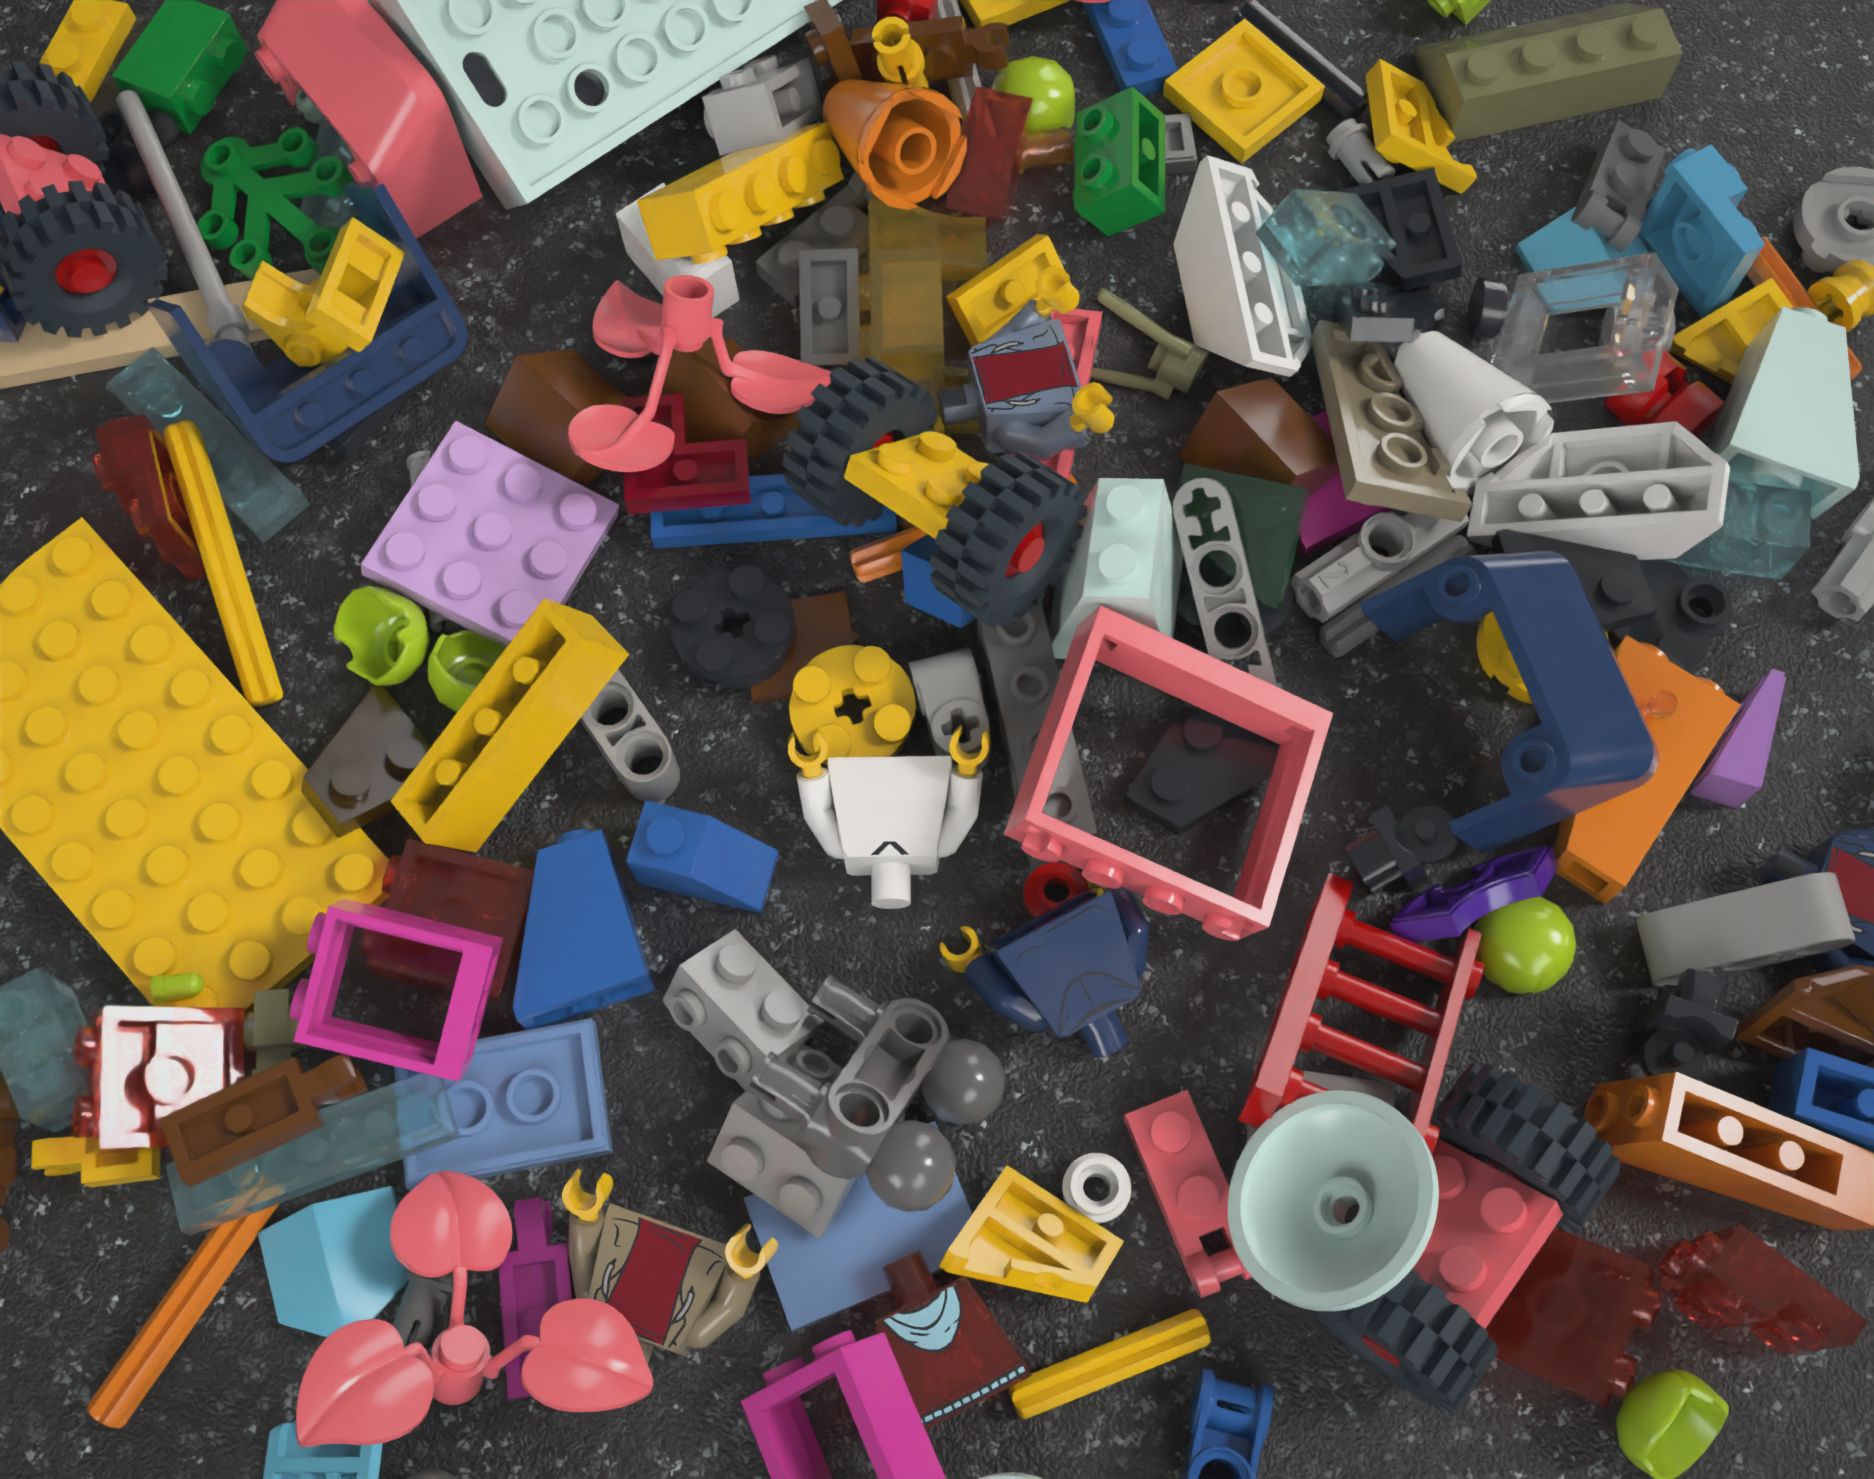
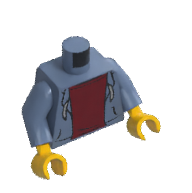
M1050 266L1039 274L1036 280V291L1041 298L1038 301L1029 300L1004 326L984 342L974 345L968 351V383L937 389L938 405L943 424L948 425L977 419L984 446L992 453L1008 452L1016 454V452H1024L1040 462L1047 461L1065 449L1084 448L1088 427L1094 433L1101 434L1108 432L1114 424V414L1106 407L1111 404L1112 396L1099 383L1093 382L1081 387L1060 319L1052 320L1050 315L1054 310L1061 314L1069 313L1079 304V292L1069 283L1070 276L1060 266Z

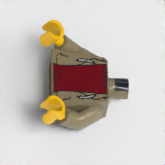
M577 1169L563 1188L562 1200L566 1209L571 1212L569 1217L568 1255L576 1299L598 1300L619 1311L632 1326L647 1364L655 1346L685 1357L691 1348L707 1347L744 1316L759 1280L760 1270L777 1252L778 1243L775 1238L771 1237L763 1246L760 1254L751 1251L746 1244L745 1238L751 1228V1224H745L726 1245L611 1203L605 1215L601 1207L612 1191V1177L607 1173H603L597 1182L596 1195L586 1193L580 1186L581 1170Z

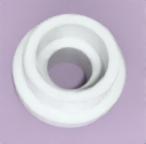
M1089 1153L1077 1158L1068 1167L1062 1183L1063 1198L1066 1204L1095 1223H1106L1117 1218L1126 1208L1131 1196V1181L1126 1169L1118 1160L1103 1153ZM1091 1177L1103 1179L1109 1187L1108 1197L1102 1201L1090 1200L1084 1193V1182Z

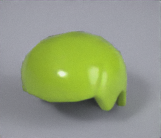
M1036 56L1009 62L1008 67L1001 69L998 75L995 76L991 88V103L994 126L1000 135L1016 144L1040 146L1059 140L1072 127L1075 119L1074 84L1071 76L1055 60Z
M374 586L352 590L340 604L333 628L334 637L346 644L352 652L353 659L346 664L349 670L368 679L369 682L377 686H391L402 683L415 673L426 658L429 648V635L425 616L417 604L396 591Z
M469 629L449 636L440 635L429 655L427 669L428 681L438 700L455 712H458L506 648Z
M1541 896L1517 901L1493 910L1480 917L1473 929L1482 933L1475 960L1485 964L1484 976L1488 981L1510 993L1536 994L1545 991L1567 974L1574 961L1577 945L1572 923L1558 905Z
M1668 1369L1641 1378L1625 1393L1615 1420L1619 1447L1636 1467L1654 1479H1675L1685 1472L1713 1442L1729 1414V1406L1702 1379L1688 1371Z

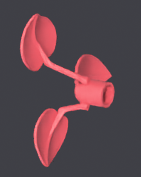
M678 275L669 278L664 284L663 305L639 296L619 280H616L605 293L595 311L592 328L593 338L599 347L619 357L640 358L650 352L659 355L647 402L640 415L629 408L611 404L594 405L583 409L569 424L568 440L575 455L580 456L590 464L611 471L638 472L656 467L664 462L673 450L675 434L670 428L651 420L654 418L672 351L673 349L682 352L699 350L703 342L709 337L712 339L722 373L733 378L730 388L731 394L743 404L763 412L786 414L799 411L802 405L806 408L809 407L815 400L811 392L820 383L827 387L831 383L829 376L831 371L808 363H801L799 360L784 355L759 350L739 352L735 355L732 362L722 336L723 321L712 318L714 288L712 284L703 278L692 275Z
M440 1171L429 1174L400 1201L390 1225V1243L397 1260L409 1271L419 1276L434 1278L444 1276L453 1271V1292L448 1328L442 1331L435 1339L430 1356L423 1345L418 1342L404 1348L403 1341L396 1328L383 1320H359L346 1324L334 1331L315 1351L304 1373L297 1400L296 1437L300 1447L324 1444L372 1445L398 1439L410 1433L422 1422L428 1414L432 1398L447 1405L466 1403L477 1395L484 1376L490 1379L498 1377L502 1367L526 1351L531 1352L526 1357L521 1369L523 1387L534 1399L556 1410L598 1412L630 1405L651 1393L653 1377L630 1323L614 1307L594 1299L577 1298L554 1305L542 1317L539 1337L524 1335L496 1356H490V1346L487 1338L476 1328L464 1325L467 1270L489 1271L498 1268L505 1261L512 1240L511 1219L502 1200L487 1185L463 1173Z

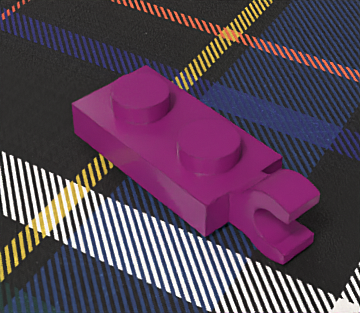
M543 1197L514 1201L518 1251L508 1252L505 1261L498 1267L504 1349L524 1335L539 1337V1327L544 1314L558 1303L576 1299L568 1255V1244L551 1246L553 1234L551 1202L549 1200L544 1201ZM531 1351L523 1352L506 1364L508 1399L532 1397L525 1390L521 1382V1369Z

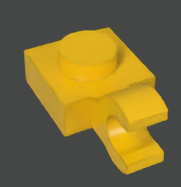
M151 1106L82 1115V1135L32 1141L31 1169H45L44 1175L46 1176L67 1175L81 1171V1183L90 1188L160 1179L161 1112Z

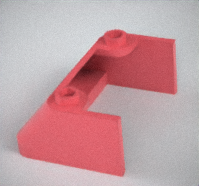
M367 0L275 1L257 35L262 47L254 52L257 60L269 78L275 84L279 82L287 100L292 106L295 105V96L298 90L302 89L348 145L355 160L348 165V169L355 181L384 183L416 239L483 197L451 111L441 90L424 66Z

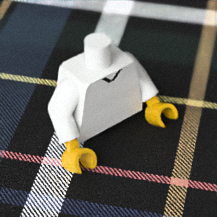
M962 726L954 731L949 743L950 754L958 763L954 767H952L951 756L828 758L827 770L821 767V763L827 755V740L820 729L816 728L820 747L815 754L810 756H804L796 750L793 732L789 736L788 754L790 759L796 766L802 768V771L797 774V782L804 820L827 855L837 859H844L847 874L853 876L871 875V904L873 906L883 909H899L909 906L911 904V875H931L937 873L940 858L954 854L978 817L983 772L977 766L986 758L991 745V738L986 730L982 734V749L977 753H967L961 749L959 737Z

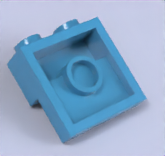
M1712 144L1699 151H1696L1694 148L1687 149L1677 155L1666 166L1664 170L1666 177L1657 193L1647 202L1645 206L1647 212L1642 219L1643 226L1638 233L1648 252L1701 319L1728 303L1765 245L1753 223L1743 217L1737 210L1738 204L1748 190L1747 186L1742 182L1737 170L1723 159Z

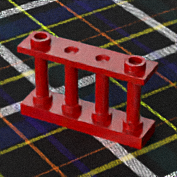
M1328 873L1309 914L1238 1120L1259 1128L1267 1119L1272 1118L1277 1107L1283 1108L1302 1097L1314 1093L1331 1091L1303 1079L1304 1071L1293 1067L1297 1052L1308 1055L1312 1049L1410 1089L1411 1094L1404 1116L1422 1135L1432 1155L1439 1137L1440 1127L1430 1124L1462 1003L1464 999L1469 1001L1472 999L1484 971L1485 964L1475 960L1482 933L1469 928L1453 956L1449 957L1356 920L1357 913L1346 909L1354 883ZM1347 944L1442 982L1435 1009L1339 971L1340 963L1329 959L1332 947L1343 949L1344 945ZM1329 995L1427 1035L1420 1062L1417 1063L1322 1024V1016L1311 1012L1315 998L1326 1001Z

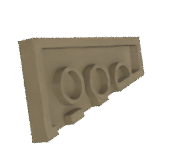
M1320 319L1311 336V342L1346 500L1360 502L1368 506L1377 505L1462 522L1473 504L1464 488H1452L1446 474L1451 465L1446 456L1444 457L1440 448H1430L1421 433L1426 422L1418 407L1412 406L1399 394V390L1404 382L1381 342L1350 341L1339 323Z

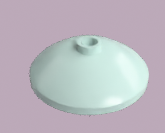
M1346 1090L1324 1091L1302 1097L1278 1110L1271 1119H1267L1248 1141L1235 1166L1229 1188L1227 1207L1230 1235L1238 1257L1249 1274L1264 1289L1294 1306L1314 1311H1340L1371 1302L1396 1286L1414 1267L1427 1246L1438 1210L1439 1187L1435 1163L1429 1147L1416 1127L1399 1111L1379 1098L1365 1093ZM1359 1204V1212L1355 1219L1345 1224L1347 1210L1351 1206Z

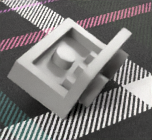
M736 929L680 964L663 998V1002L670 1010L675 1022L682 1029L690 1031L714 1057L720 1070L726 1076L735 1079L745 1091L769 1052L772 1051L777 1054L778 1058H783L815 1037L824 1023V1020L807 1012L809 1005Z

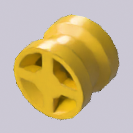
M1853 259L1837 268L1833 277L1827 276L1818 280L1807 291L1829 322L1845 327L1846 333L1858 325L1861 317L1866 318L1874 315V266L1864 260Z

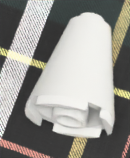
M1438 331L1421 333L1420 337L1412 343L1403 342L1399 347L1393 365L1404 382L1401 389L1406 400L1412 406L1418 407L1426 422L1422 429V434L1429 447L1440 448L1444 457L1446 456L1451 468L1446 477L1453 488H1464L1467 495H1473L1477 480L1490 472L1495 475L1515 456L1550 435L1554 420L1547 411L1552 409L1542 396Z

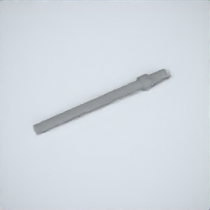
M133 90L121 92L117 96L116 102L209 310L206 321L214 339H233L245 344L252 350L247 338L250 332L241 308L236 304H232L139 94Z

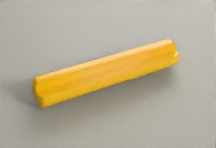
M1191 1309L1014 1380L1009 1385V1393L1015 1410L1020 1418L1028 1419L1204 1348L1211 1342L1210 1331L1201 1312L1198 1309Z

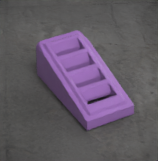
M1771 669L1746 694L1737 712L1694 780L1690 791L1692 795L1737 809L1762 787L1786 677H1784L1785 672Z

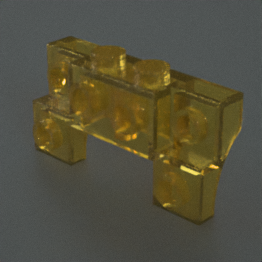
M878 199L868 200L870 274H859L858 285L860 310H870L871 325H859L860 359L865 361L866 357H873L926 389V392L932 395L935 401L932 408L937 411L934 431L941 434L981 433L977 419L944 425L938 405L937 389L968 383V369L944 366L942 281L971 280L988 268L986 217H956L935 213L921 207L905 210L890 207Z

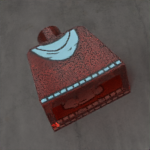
M920 1249L882 1267L899 1307L874 1319L877 1334L885 1333L925 1430L1031 1377L1027 1365L965 1276H959L937 1287Z

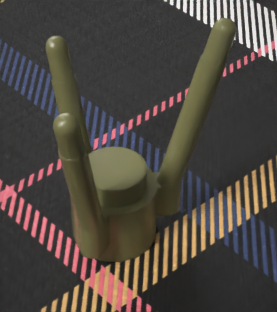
M1099 289L1097 299L1100 303L1158 342L1148 364V369L1157 374L1154 379L1093 367L1090 379L1150 391L1166 400H1169L1174 388L1188 395L1202 371L1209 351L1173 335L1107 289Z

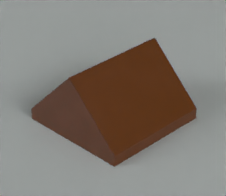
M723 338L729 358L733 362L735 355L744 350L732 338ZM707 339L699 350L693 352H682L673 349L661 395L683 393L686 406L687 443L746 439L750 464L787 437L790 430L799 428L801 421L795 418L799 411L786 414L763 412L743 404L731 394L730 388L733 378L722 373L712 339ZM650 388L648 389L645 396H648Z
M572 349L518 355L513 361L485 426L504 446L586 487L605 469L590 464L574 454L568 440L569 424L583 409L605 404L622 406V398L627 397Z
M1272 377L1217 391L1179 454L1181 461L1197 478L1208 477L1217 480L1227 489L1232 500L1236 520L1257 541L1340 473L1333 440Z

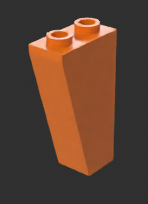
M1628 635L1625 636L1614 650V654L1659 751L1657 769L1651 779L1644 785L1561 820L1553 850L1559 866L1555 873L1605 905L1625 888L1741 705L1726 696L1722 688L1713 681L1691 675L1670 662L1665 653L1659 648L1648 643L1637 642Z
M1678 1072L1596 1084L1594 1094L1586 1105L1584 1121H1587L1597 1130L1596 1138L1608 1142L1614 1150L1611 1155L1619 1158V1161L1828 1229H1874V1153Z

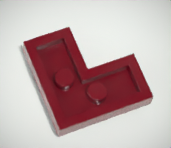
M683 393L660 395L655 416L651 421L662 424L674 432L673 450L670 456L656 467L638 472H624V501L628 514L751 504L749 452L746 439L687 443L686 406ZM648 396L622 398V406L640 415L645 408Z

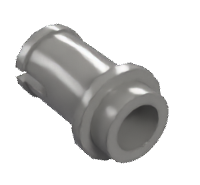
M1351 118L1340 123L1328 135L1326 142L1330 146L1328 150L1329 156L1334 160L1340 159L1359 185L1376 181L1369 171L1370 167L1377 177H1381L1383 180L1392 178L1395 174V169L1375 150L1374 144L1368 138V126L1365 123L1358 124L1355 119Z

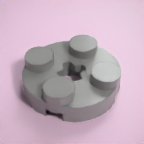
M1863 167L1834 169L1826 173L1821 181L1811 185L1796 206L1793 216L1794 234L1798 244L1803 249L1801 254L1802 261L1811 270L1819 273L1829 271L1834 274L1838 267L1853 259L1864 260L1874 266L1873 169ZM1849 215L1857 216L1858 224L1866 225L1868 228L1857 230L1851 227L1845 220Z

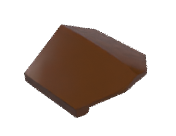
M1853 965L1793 980L1737 1025L1736 1038L1783 1059L1808 1047L1874 1068V967Z

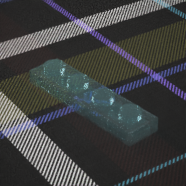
M154 347L150 348L106 383L113 394L165 446L163 431L166 426L182 420H191L201 431L223 504L262 543H265L310 505L303 493Z
M421 1073L320 1109L325 1123L324 1126L191 1188L180 1180L175 1162L166 1164L180 1231L191 1236L459 1139L460 1134L444 1078Z

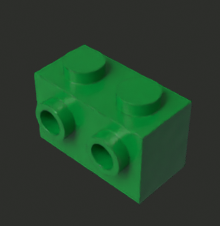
M165 0L112 74V78L121 92L126 90L136 91L141 98L146 112L156 109L169 114L175 120L180 131L191 135L202 117L212 109L215 98L228 79L241 67L248 50L229 13L195 0Z
M1133 86L1077 112L1076 140L1073 145L1075 155V188L1072 193L1074 210L1108 237L1165 213V115Z

